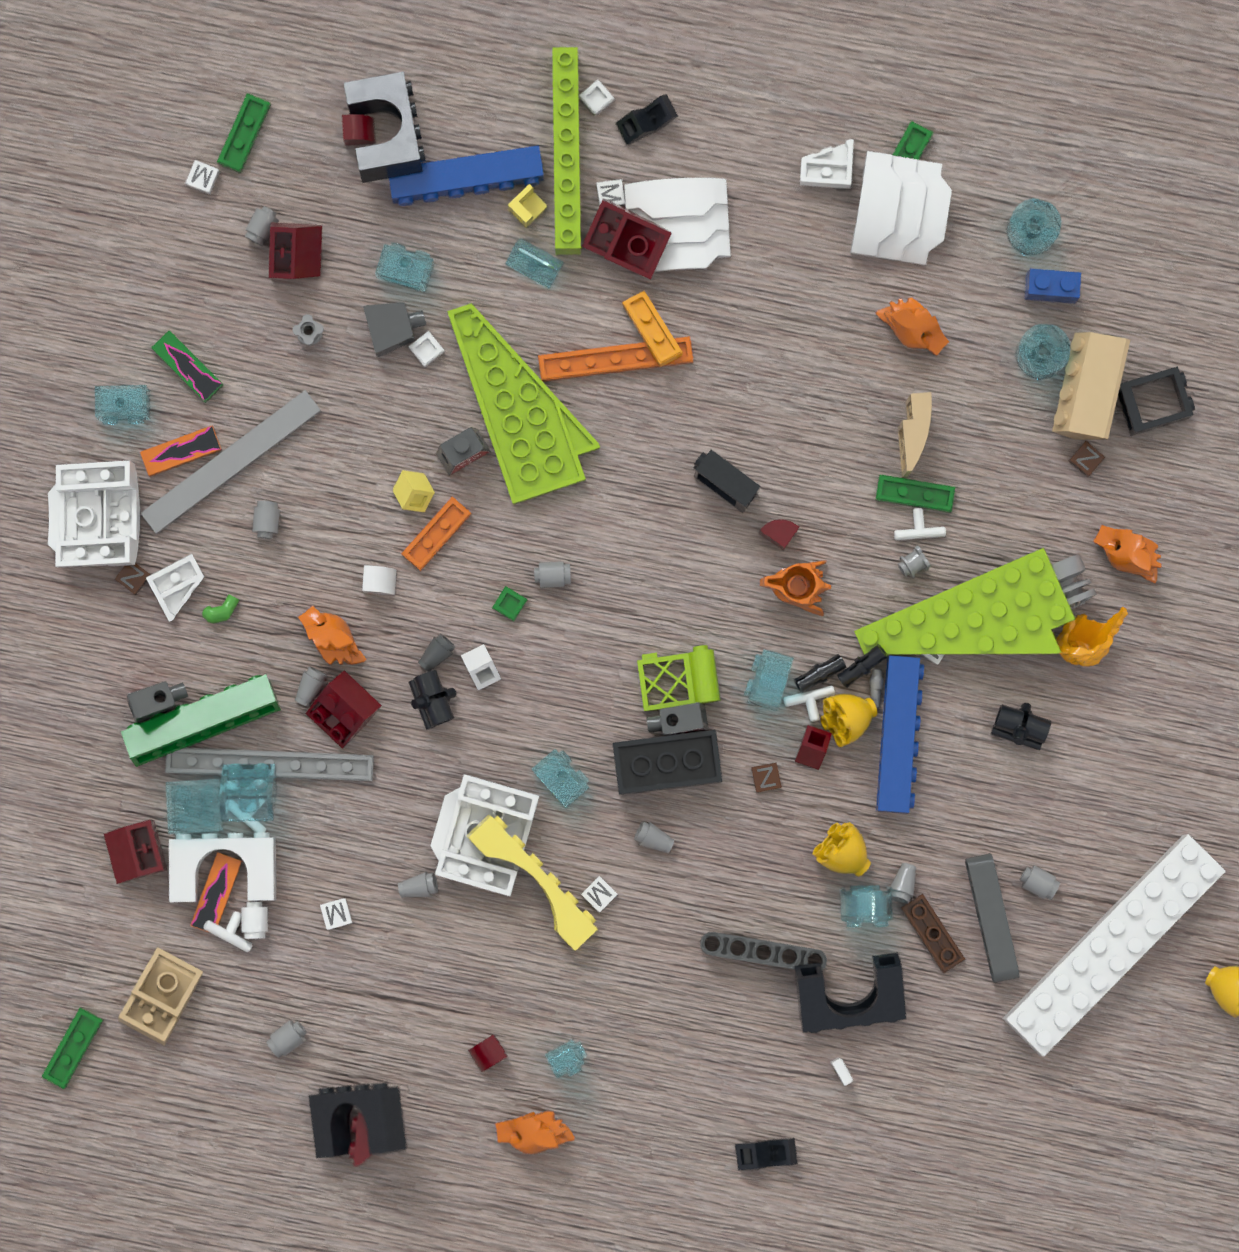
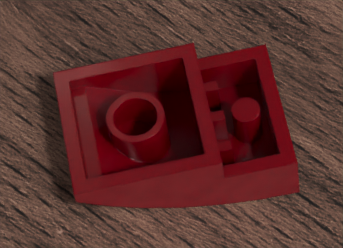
M603 198L581 247L651 280L672 232Z

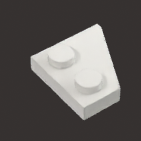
M849 139L840 146L828 147L818 154L812 153L802 157L800 185L850 189L854 140Z
M190 554L146 577L169 622L175 618L181 607L202 581L204 575L194 556Z

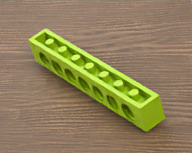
M552 47L555 255H581L578 47Z

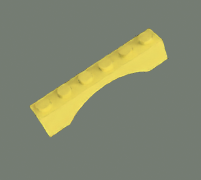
M488 814L466 837L486 857L500 858L512 862L527 871L537 881L550 903L554 930L576 951L598 930L593 925L596 922L595 918L587 910L582 913L577 908L578 900L569 891L565 894L558 887L561 882L551 872L548 875L545 874L540 868L543 863L533 853L529 856L523 850L526 845L518 836L514 835L511 837L505 831L508 826L498 815L493 818Z

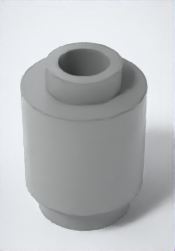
M263 206L262 210L256 208L245 229L247 231L245 237L263 246L265 241L268 242L270 239L271 222H279L275 218L277 213Z
M257 501V507H254L252 532L257 533V538L272 539L273 535L278 534L280 509H278L277 502Z
M563 561L539 562V567L534 568L535 583H540V588L565 587V584H571L570 564H564Z
M1033 865L1031 869L1026 867L1020 877V881L1023 882L1022 888L1042 899L1047 898L1051 900L1060 886L1056 876L1036 865Z
M289 1020L270 1035L267 1044L278 1058L282 1055L287 1056L306 1041L304 1035L307 1032L300 1022L294 1023Z

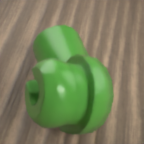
M228 594L222 606L213 608L207 606L204 608L202 616L207 622L213 624L227 621L240 600Z

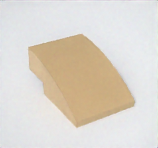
M931 392L912 393L906 400L907 420H902L898 426L902 478L909 476L924 449L931 422Z
M157 947L119 1015V1022L165 1046L186 1008L203 971Z

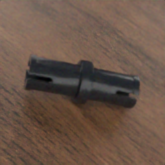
M877 644L862 657L858 656L854 659L855 662L837 676L841 683L848 688L863 675L867 676L871 673V669L886 659L888 655Z
M837 654L820 665L818 663L815 664L813 669L795 678L794 682L798 690L804 693L819 683L827 682L829 677L845 669L846 664L842 657Z

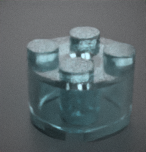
M1028 199L1020 203L1007 222L1006 231L1009 242L1023 255L1044 253L1059 236L1062 222L1060 214L1054 205L1039 199ZM1030 224L1033 226L1038 225L1037 231L1035 229L1031 230L1029 228Z
M1035 325L1025 332L1017 344L1015 351L1017 364L1026 375L1036 380L1051 378L1058 374L1068 362L1070 341L1066 333L1055 325ZM1046 348V355H1040V349Z
M880 885L850 886V891L847 892L845 887H841V921H845L846 927H862V923H873L874 927L888 926V921L893 919L892 887L886 886V891L880 890Z

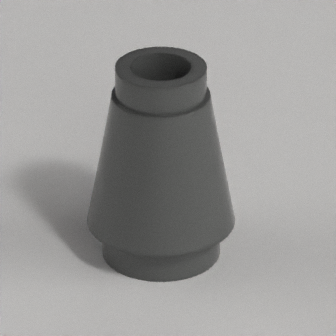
M439 634L437 638L433 637L418 663L429 672L453 654L452 651L455 645L444 635Z

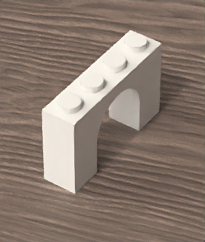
M213 833L202 834V839H191V834H176V839H169V902H199L198 874L200 865L209 854L223 849L231 850L238 854L246 865L248 901L276 900V838L269 837V833H254V838H243V833H228V838H217V834Z

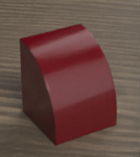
M358 114L342 115L345 146L376 144L373 117Z
M773 520L765 524L758 534L784 551L798 531L799 526L788 520Z
M807 725L795 762L819 770L826 755L832 733Z
M495 1034L468 1050L481 1073L508 1056Z

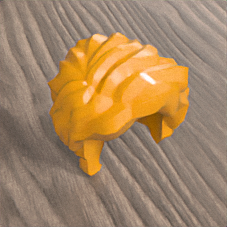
M1121 607L1120 611L1107 620L1106 623L1089 620L1086 614L1077 615L1075 620L1064 624L1062 632L1056 638L1062 651L1059 653L1061 657L1073 665L1089 667L1099 664L1100 660L1108 654L1114 635L1119 632L1124 618L1128 615L1127 609Z

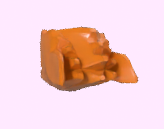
M912 297L908 298L906 303L901 298L898 299L897 304L891 301L889 302L890 306L880 309L875 313L882 321L890 325L900 342L908 348L927 349L937 356L949 343V340L940 329L936 316L932 317L929 311Z
M1101 525L1093 542L1104 548L1111 566L1119 571L1141 575L1146 580L1156 583L1157 568L1162 567V564L1157 561L1161 558V555L1155 553L1158 549V544L1142 535L1132 533V530L1114 529Z
M821 560L791 565L781 569L775 575L761 578L760 586L772 589L776 597L785 603L797 606L813 614L824 616L823 610L812 604L822 602V598L818 595L831 589V585L820 579L823 577V571L816 569V567L826 564L827 561Z
M312 606L298 617L305 627L309 640H313L318 652H320L324 661L329 665H332L336 660L340 665L343 664V661L353 665L367 660L357 648L348 624L340 616L331 613H320Z
M544 1111L538 1114L531 1112L515 1119L495 1123L498 1143H510L515 1149L524 1154H537L548 1149L558 1148V1145L574 1141L575 1137L569 1127L562 1123V1119L555 1120L554 1111Z

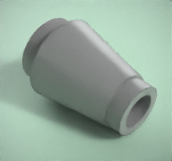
M309 666L307 671L303 672L297 696L294 700L308 707L310 702L313 701L327 683L325 681L327 675Z
M643 821L634 837V840L639 842L638 845L669 853L674 844V839L670 838V836L651 822L646 823Z
M907 863L901 864L889 888V898L901 903L910 902V899L914 897L917 867Z
M426 871L403 882H399V894L401 898L432 897L433 894L438 893L435 874H428Z

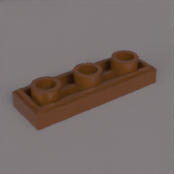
M923 894L901 907V910L943 973H946L965 960V957ZM933 928L938 932L937 937L934 939L929 936V931Z

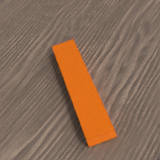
M690 336L674 338L682 350L683 356L664 366L693 363ZM645 342L538 355L540 375L543 382L660 367Z

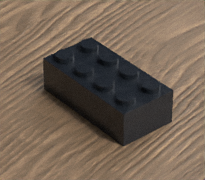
M716 730L612 743L619 795L722 782Z

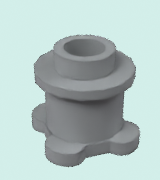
M310 314L304 315L302 321L293 327L294 335L298 336L301 343L309 346L318 343L324 331L323 326L315 322ZM308 329H313L311 335H306L305 332Z
M918 545L914 547L915 549H913L912 553L905 557H899L900 563H898V567L905 577L909 575L913 579L916 573L923 569L927 571L931 567Z

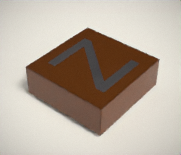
M1085 441L1070 458L1069 462L1085 476L1089 477L1104 460L1105 456Z
M135 563V565L124 566L115 577V580L134 595H137L147 582L146 577L151 574Z
M777 762L751 767L756 793L782 788Z

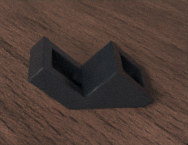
M665 94L659 96L645 108L632 110L617 121L616 125L626 145H630L664 128L676 119L678 114L668 95Z
M795 1138L769 1139L735 1144L738 1170H756L771 1166L798 1164Z

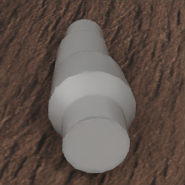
M872 669V676L869 679L871 699L876 707L879 708L884 679L882 677V669Z

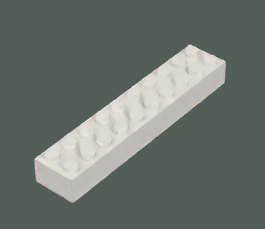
M1189 834L1182 835L1002 1019L1038 1055L1044 1057L1226 871Z

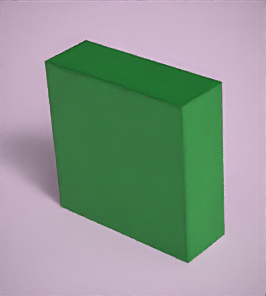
M505 586L492 609L514 622L527 599Z

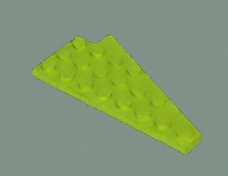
M472 303L447 311L512 504L514 505L586 481L578 456L600 449L599 443Z
M1041 548L857 629L854 632L864 654L868 653L877 644L885 650L887 655L1058 654L1062 651L1052 629L1071 622L1076 618L1045 548Z

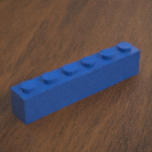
M538 145L421 163L423 172L389 178L393 204L398 203L399 206H409L414 204L413 201L417 200L435 202L439 200V197L449 196V198L454 199L463 197L464 193L469 192L481 195L488 193L489 189L499 188L500 191L514 189V185L524 184L527 187L530 184L533 187L539 185L540 181H544V174Z
M890 655L887 657L876 811L908 814L910 808L914 809L915 793H911V783L916 782L917 767H913V757L918 756L919 742L914 741L915 731L920 730V716H916L917 705L921 706L922 690H918V682L923 680L924 664H920V658Z

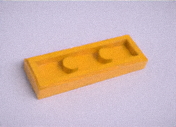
M645 291L622 302V306L660 367L683 356L682 350Z

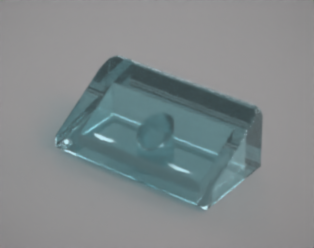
M519 239L515 243L505 264L550 289L564 262L524 239Z

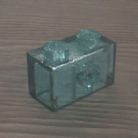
M391 243V246L384 244L375 274L379 279L426 293L434 267V259L430 258V254L424 251L416 250L413 253L406 251L405 246L397 243Z
M147 385L95 386V417L105 425L118 424V420H128L129 424H142L143 420L150 419V389Z
M554 749L534 766L532 771L567 809L589 789L587 783L590 780L580 769L577 772L573 770L569 765L572 760L563 750L558 753Z
M572 1038L545 1052V1056L556 1078L566 1073L570 1077L583 1070L581 1065L585 1064L584 1057L587 1056V1053L581 1041L575 1043Z

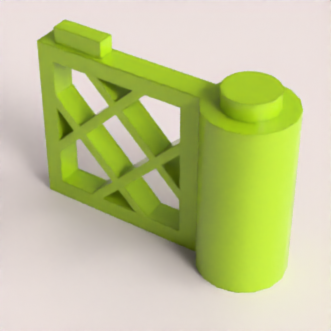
M708 645L693 647V652L664 657H658L657 652L642 654V660H637L644 712L698 702L705 704L721 701L714 649L708 650ZM684 660L685 670L679 678L667 670L673 661ZM662 662H668V663L665 665V667H663V666H661V665L659 664V663H662ZM655 664L662 669L653 682L645 676L644 665ZM665 672L677 680L668 693L656 685ZM685 675H686L687 684H685L683 681H681V680L684 678ZM646 681H648L651 684L648 689L646 686ZM679 683L688 689L689 700L678 701L671 696ZM653 687L665 694V697L659 704L649 705L648 694ZM668 698L674 701L665 703Z

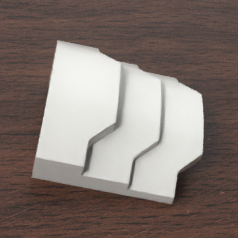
M867 151L856 227L854 228L850 254L926 265L928 252L944 241L952 190L941 177L942 164Z
M673 178L624 185L626 209L672 232L655 272L707 269L716 258L730 257L726 179Z
M129 460L56 465V484L48 493V545L56 552L55 567L135 565L140 533V501L135 463Z
M464 774L460 788L444 797L430 845L439 861L435 875L511 896L519 866L500 858L486 857L466 835L488 814L493 818L498 815L508 826L505 831L511 837L514 835L518 836L526 845L539 795Z

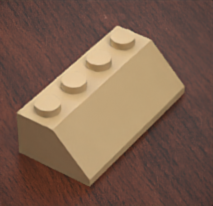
M1094 332L1074 333L1052 432L1074 440L1108 439L1129 349V339Z

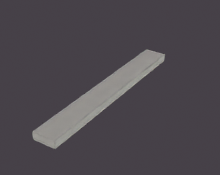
M303 391L141 512L142 516L156 534L160 533L321 412L320 408L307 391Z
M183 748L166 755L165 773L373 781L374 755Z

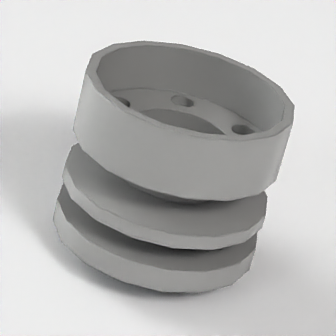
M1080 554L1052 564L1071 609L1084 605L1090 598L1097 595L1095 589L1086 592L1082 591V587L1092 583L1090 579L1081 581L1077 579V576L1086 570Z

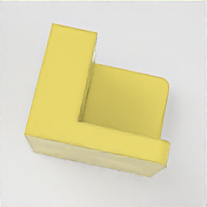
M530 184L508 204V210L526 228L547 208V205L534 193L533 187Z
M402 470L393 488V492L402 509L425 512L435 493L424 473Z

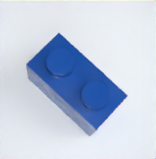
M1030 269L1026 274L1024 300L1075 304L1080 298L1081 272Z

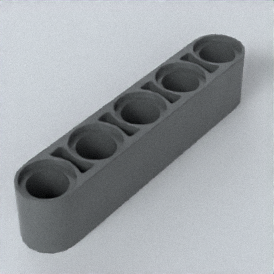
M991 853L966 858L967 874L993 983L1019 978V968L993 856Z
M708 932L700 940L701 950L711 956L795 969L794 966L807 965L808 957L813 953H817L821 957L822 970L827 964L826 955L818 949L716 932ZM710 936L716 937L719 941V946L715 951H708L705 948L704 942ZM739 940L744 944L745 950L741 955L736 956L731 952L730 946L734 941ZM760 945H767L770 949V955L765 960L759 959L756 955V950ZM786 949H792L796 954V959L791 964H786L782 960V953Z

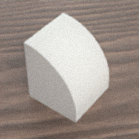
M364 565L363 593L395 595L397 570L388 567Z
M484 644L461 655L478 690L501 680Z

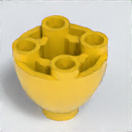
M837 694L823 699L824 715L820 717L822 727L832 733L837 746L843 747L856 741L866 732L872 718L877 716V707L871 698L863 699L851 694Z
M838 822L833 824L827 831L828 836L812 852L816 857V861L837 873H853L857 877L863 875L871 864V861L867 858V849L863 836L850 822L842 825Z
M1214 966L1207 976L1205 984L1210 987L1215 1000L1221 1008L1236 1018L1239 1016V966L1224 968Z

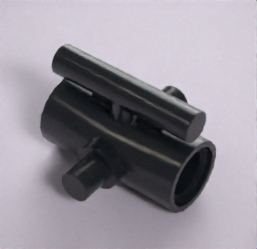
M436 670L421 674L408 682L414 696L411 705L414 709L419 710L426 730L454 719L449 701L451 698L456 697V690L454 688L447 689L442 687Z
M1023 703L1019 710L1002 704L990 734L1012 741L1016 745H1024L1040 751L1042 743H1045L1048 736L1051 720L1033 715L1029 703Z

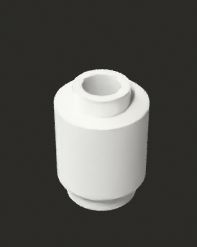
M246 902L247 907H241L244 939L265 938V932H268V907H262V902Z

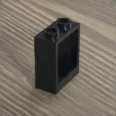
M1178 366L1120 384L1118 398L1130 436L1180 422L1194 415L1195 405L1191 396H1187L1185 390L1187 380L1185 374L1179 371ZM1171 377L1182 412L1143 423L1132 388Z
M710 450L708 454L703 452L694 463V477L742 513H744L760 490V485L713 450Z

